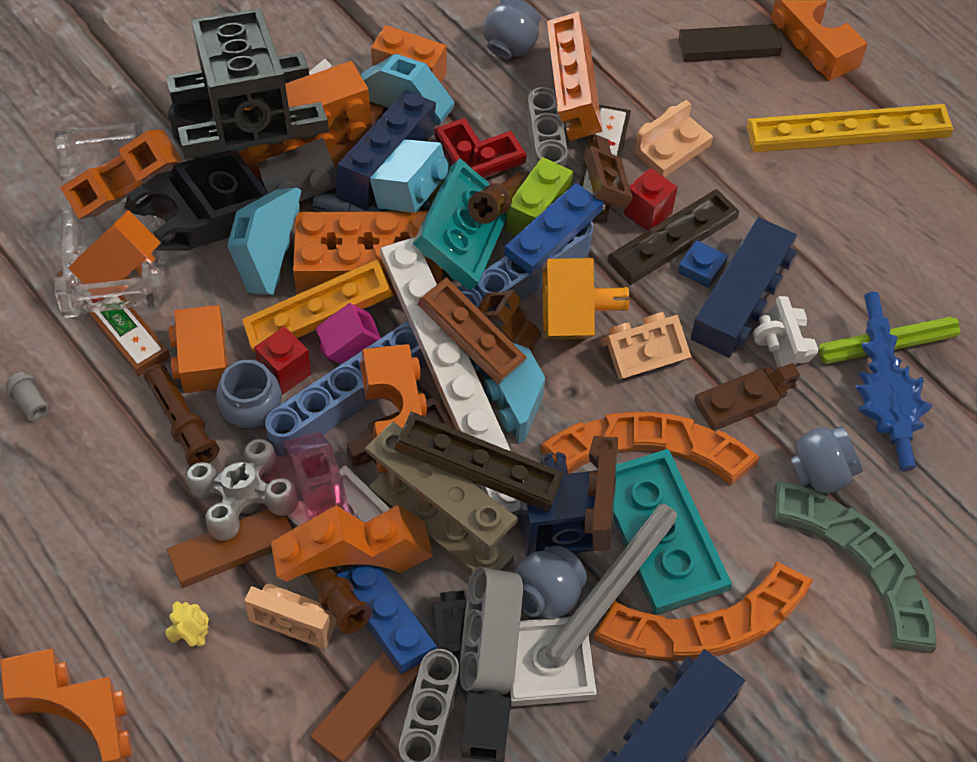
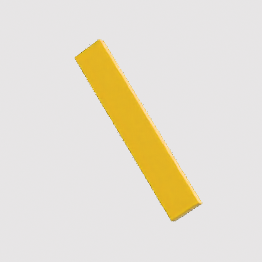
M945 104L752 118L747 120L746 125L753 153L951 137L954 130Z

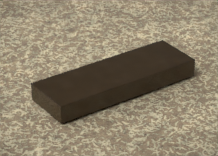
M776 24L680 29L678 37L684 62L780 56L782 50Z

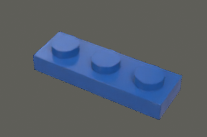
M575 183L505 245L504 255L533 275L542 267L547 259L553 257L603 211L604 202L595 198L592 193L578 183Z
M357 564L337 574L338 577L347 578L353 584V593L360 601H365L371 607L372 615L366 626L400 674L421 664V661L428 652L437 649L436 644L379 566Z

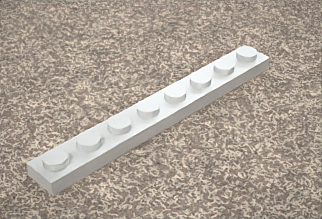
M415 237L381 247L379 255L455 429L511 451L468 354L417 305L420 298L437 284L424 255L412 244ZM480 485L485 493L512 514H519V500Z

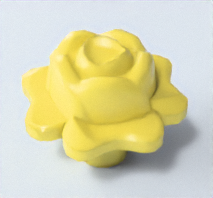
M176 601L172 605L173 612L169 615L173 625L165 630L168 640L176 643L183 639L191 647L195 645L202 647L205 644V635L208 633L207 629L209 628L207 614L201 611L198 604L190 605L187 602L181 604Z

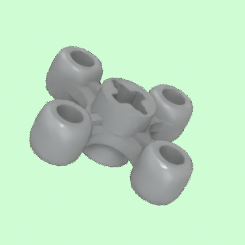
M256 439L249 442L244 449L245 463L231 464L221 474L207 462L195 463L188 469L186 481L189 491L194 497L208 499L215 494L223 497L222 502L211 506L205 516L208 531L213 538L226 541L235 537L240 529L239 515L252 514L262 504L267 505L268 509L277 516L289 515L297 508L298 495L291 481L284 478L275 479L269 484L261 481V476L271 473L277 464L274 447L265 439Z

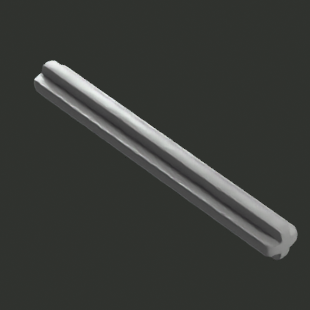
M666 504L658 505L547 647L546 656L559 666H563L568 662L676 522L677 513L674 509Z

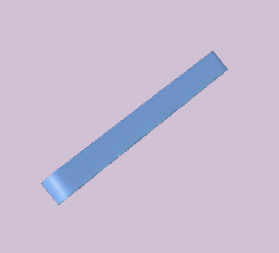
M591 221L550 259L585 258L591 249L593 222ZM505 256L485 269L479 283L470 291L463 285L459 286L458 289L477 308L486 294L513 290L522 301L542 287V267L531 275ZM491 307L488 312L495 311V309ZM406 321L367 347L377 348L409 344L412 358H418L420 369L427 365L409 321ZM362 351L273 409L265 419L267 438L273 445L277 455L291 456L296 454L376 400L365 399L360 369ZM343 389H353L348 392L341 391ZM313 409H321V410H322V411H319V412H316V413L309 412V411H311V410H313ZM282 430H291L290 432H288V433H286V434H279V433H278L279 431H282Z

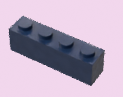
M405 90L337 164L335 197L368 210L376 200L370 177L404 139L426 142L433 135L436 102Z
M757 217L695 318L690 340L728 358H731L737 346L744 348L753 328L749 327L753 319L759 322V318L763 316L768 301H765L768 293L773 296L776 294L783 279V276L780 275L783 268L790 270L795 261L798 251L793 249L797 234Z
M705 649L695 660L689 656L677 670L674 677L678 681L669 691L663 687L649 706L653 710L644 722L639 718L636 719L623 737L627 741L618 754L611 750L602 762H687L738 698L746 680Z

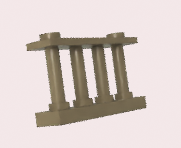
M394 421L391 422L365 447L366 453L387 468V472H383L368 488L390 509L399 505L424 521L430 544L470 576L478 567L506 571L514 562L515 555L498 541L517 523L518 517L470 480L395 451L397 439L403 428Z

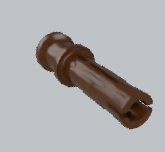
M520 171L501 184L492 183L483 190L474 193L468 202L470 216L479 223L487 224L494 221L498 216L505 214L512 205L513 196L530 172L524 175L525 171Z
M155 364L147 368L143 378L172 425L171 436L175 442L181 443L186 452L185 460L189 466L199 462L210 463L217 457L220 447L215 440L208 437L204 430L205 422L201 416L191 412L165 365Z
M331 567L305 574L319 592V604L325 610L331 611L337 619V628L343 634L355 633L368 623L372 615L371 607L365 601H360L353 593V584L347 578L338 577Z

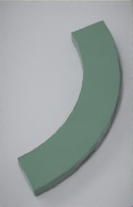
M777 481L775 487L774 522L807 530L822 537L847 554L867 575L883 603L890 626L892 647L933 653L937 648L936 631L928 598L924 597L922 589L915 578L917 576L915 570L889 536L854 508L850 507L848 509L826 498L827 495L801 485Z

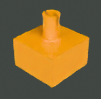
M594 258L547 259L542 265L543 340L588 339L594 336L595 311L629 310V300L613 299L629 297L628 287L595 288Z

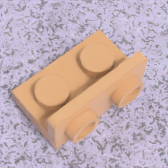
M687 100L676 107H669L662 116L651 123L647 122L641 126L636 134L634 155L663 177H666L712 145L713 136L690 117L692 104Z
M660 312L643 318L644 325L631 328L630 322L608 329L610 335L600 341L602 347L608 346L618 380L691 358L678 314L665 318L664 312Z
M266 584L263 590L251 586L244 600L250 622L322 649H326L336 628L337 619L331 611L322 608L319 602L272 584Z

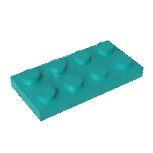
M459 158L450 167L412 244L424 256L432 259L444 269L453 280L461 283L470 291L479 283L507 218V212L487 224L479 223L470 216L468 211L470 197L490 184Z
M669 449L617 464L613 521L625 548L658 505L666 504L677 513L676 522L636 572L654 614H660L730 591L732 582Z

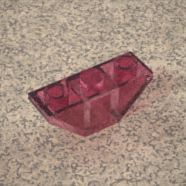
M316 432L282 442L307 521L336 505L350 513L339 468L331 445L323 434Z

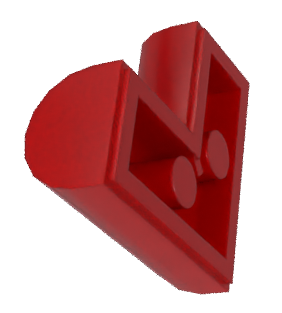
M466 118L434 128L435 139L438 143H441L443 152L451 165L460 158L484 179L526 163L527 154L511 130L479 141Z

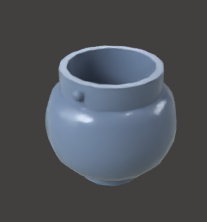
M500 0L501 4L495 6L489 12L483 23L484 37L488 42L487 47L495 55L504 59H510L512 56H523L532 49L538 39V27L541 16L535 8L522 0Z
M241 360L228 366L221 376L216 392V402L220 414L228 423L242 429H255L264 426L267 415L281 405L282 392L277 378L264 364L255 360Z
M843 425L833 430L821 427L805 433L796 444L798 455L791 457L803 487L811 484L815 491L824 494L834 493L850 484L853 476L864 472Z
M546 546L545 551L531 553L517 565L514 572L521 576L523 582L521 610L529 616L540 619H557L570 612L576 606L581 589L585 587L587 581L586 571L580 560L568 549L561 546Z

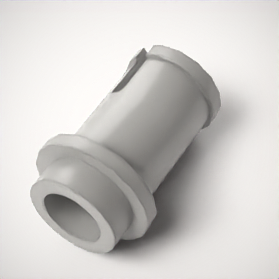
M18 372L7 380L6 393L10 398L16 399L28 420L32 422L38 421L49 413L50 405L46 403L35 387L36 380L34 377L27 375L25 372Z

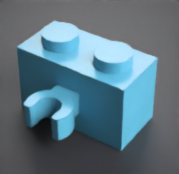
M405 139L370 177L378 209L416 213L420 211V208L430 207L429 196L448 173V162L444 157L441 143Z

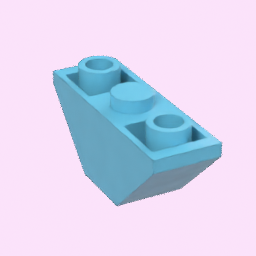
M393 54L361 74L369 89L370 102L390 108L405 90L419 94L436 102L434 123L438 125L444 121L454 108V100L426 63L399 54Z
M298 188L274 190L236 212L227 247L247 292L252 295H273L275 288L279 284L281 278L280 268L284 254L290 245L289 235L300 207L299 199L302 190Z
M514 344L527 356V359L499 385L469 356L475 372L480 371L484 378L483 386L488 399L491 402L496 401L500 408L499 416L506 432L512 431L518 444L524 442L543 400L545 376L530 349Z

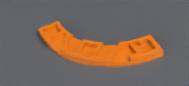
M658 412L608 414L603 419L590 421L585 424L583 422L574 424L540 444V452L544 456L549 453L553 454L554 465L557 462L556 452L566 455L569 474L590 462L589 450L593 436L618 437V453L633 451L659 452L669 449L671 455L690 460L707 468L729 485H733L753 468L760 458L746 445L720 430L715 432L707 427L695 424V420Z
M776 562L766 578L737 604L727 609L722 608L709 613L694 615L687 619H666L665 616L644 613L614 601L595 632L594 640L631 655L656 660L685 661L689 656L695 660L703 649L715 657L746 647L775 630L802 602L814 580Z

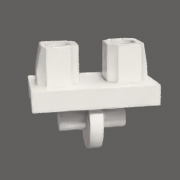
M778 296L775 306L759 318L761 325L753 332L755 343L762 346L768 345L769 351L773 352L777 367L791 363L794 366L797 363H808L818 353V347L815 339L803 338L801 335L802 330L807 326L804 309L792 308L788 297Z

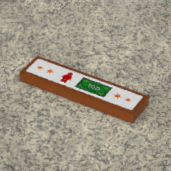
M68 267L57 272L59 281L138 377L144 374L145 370L150 366L160 364L170 357L165 345L121 293L116 295L111 290L100 300Z

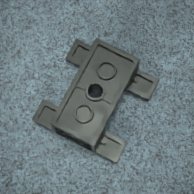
M261 8L191 20L200 70L166 76L172 105H190L198 100L210 98L214 121L178 128L185 159L191 157L205 158L213 153L229 150L242 151L247 147L262 144L275 145L284 140L300 137L313 138L321 133L329 132L328 119L321 102L289 107L285 84L309 76V68L303 52L277 56ZM256 105L254 109L244 110L247 106Z

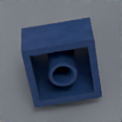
M556 452L557 462H555V465L552 453L542 457L541 464L564 472L549 512L520 501L519 520L526 557L535 551H545L546 546H561L573 554L598 551L593 550V535L585 534L586 509H594L595 497L588 496L590 472H598V470L568 474L567 459L564 453Z

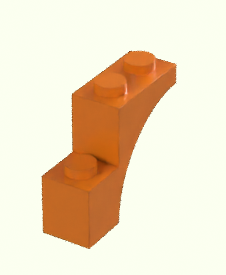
M336 505L271 541L276 576L286 582L309 572L341 565L380 566L401 574L433 556L425 522L399 505L366 523Z
M53 648L0 659L4 700L14 715L46 713L74 722L87 731L97 742L102 762H126V757L133 756L129 731H122L120 719L121 716L127 715L125 695L123 690L116 691L110 676L71 685L67 662L60 663Z

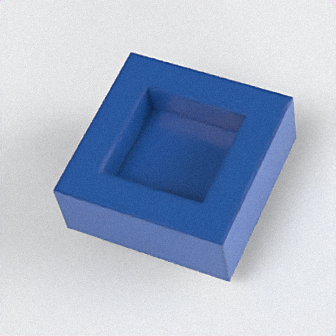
M696 240L680 262L677 273L710 288L726 265L728 255Z

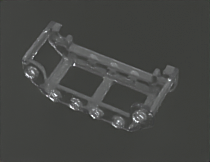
M142 122L55 131L56 149L58 148L61 157V164L58 165L62 186L79 175L74 149L75 144L137 138L144 133ZM62 192L63 276L55 278V295L62 317H77L89 312L140 306L157 307L160 304V291L166 287L163 265L158 266V261L164 260V251L154 250L151 254L156 259L152 263L150 261L142 262V278L83 284L68 269L88 247L84 246V219H78ZM148 195L142 197V198L139 199L138 201H142V200L145 199ZM127 197L118 202L117 204L126 203ZM151 215L144 216L145 227L154 235V231L162 226L161 218ZM142 293L146 296L145 299L87 305L85 303V299Z

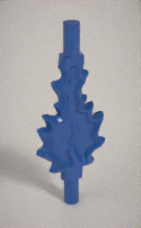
M869 292L864 295L869 318L865 332L871 339L868 343H862V348L872 359V363H869L868 367L874 374L858 373L865 384L856 385L855 387L864 399V404L859 406V412L877 421L875 430L878 433H889L891 444H895L900 470L909 471L916 468L911 446L913 432L924 427V424L919 419L931 409L932 404L921 399L923 377H919L916 380L911 379L909 376L910 367H899L902 360L894 355V348L898 338L890 334V324L888 318H884L879 293Z

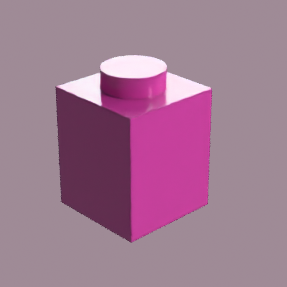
M348 303L316 327L321 340L319 347L323 355L328 360L336 361L340 364H343L363 349L381 339L372 315L352 303Z

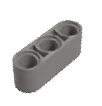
M546 87L536 88L528 96L527 128L533 168L542 157L566 167L567 145L563 122L558 114L556 92Z
M478 567L470 576L459 666L460 685L466 691L479 692L491 690L505 695L513 686L523 597V582L521 576L517 573Z
M445 649L432 650L421 661L399 742V762H415L410 760L407 755L416 748H422L430 754L426 760L421 762H439L458 689L459 663L450 651ZM437 669L447 671L450 676L444 680H435L429 674ZM433 708L440 713V716L430 721L422 719L418 714L424 709Z

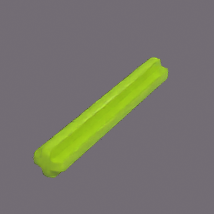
M946 317L890 329V334L898 338L894 350L957 337L960 334V327L957 318ZM864 334L821 343L818 347L820 360L823 363L830 364L868 356L862 348V343L870 342L871 338L869 335Z

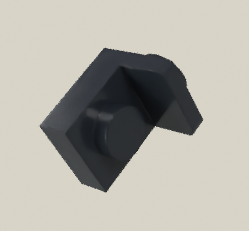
M464 590L441 592L439 601H431L432 610L434 611L437 649H445L450 652L461 651L467 600Z

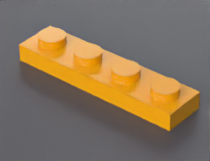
M377 259L245 317L242 321L251 349L255 353L254 346L284 326L296 338L315 331L318 325L348 303L365 309L392 297L393 293L384 269Z

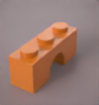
M775 0L771 20L792 41L793 45L812 62L815 69L820 71L829 81L861 66L868 43L848 23L834 28L821 25L827 4L826 0Z
M164 129L144 132L118 149L120 155L99 167L87 169L60 187L78 219L98 216L126 198L136 188L144 185L156 174L167 172L173 168V165L183 161Z
M409 344L363 349L360 369L365 399L388 400L399 411V415L391 420L375 422L372 432L373 441L393 421L403 428L411 411L426 416L427 405L424 393H418L416 381L420 380V365L417 357L412 358ZM376 461L377 472H387V468Z

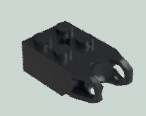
M229 150L213 153L205 158H196L173 165L172 170L156 174L144 185L139 186L128 194L124 207L132 214L157 216L166 222L154 231V236L161 242L155 250L188 251L229 238L236 212L269 193L238 152ZM148 195V196H147L145 199H143L140 203L136 204L139 199H141L142 197Z

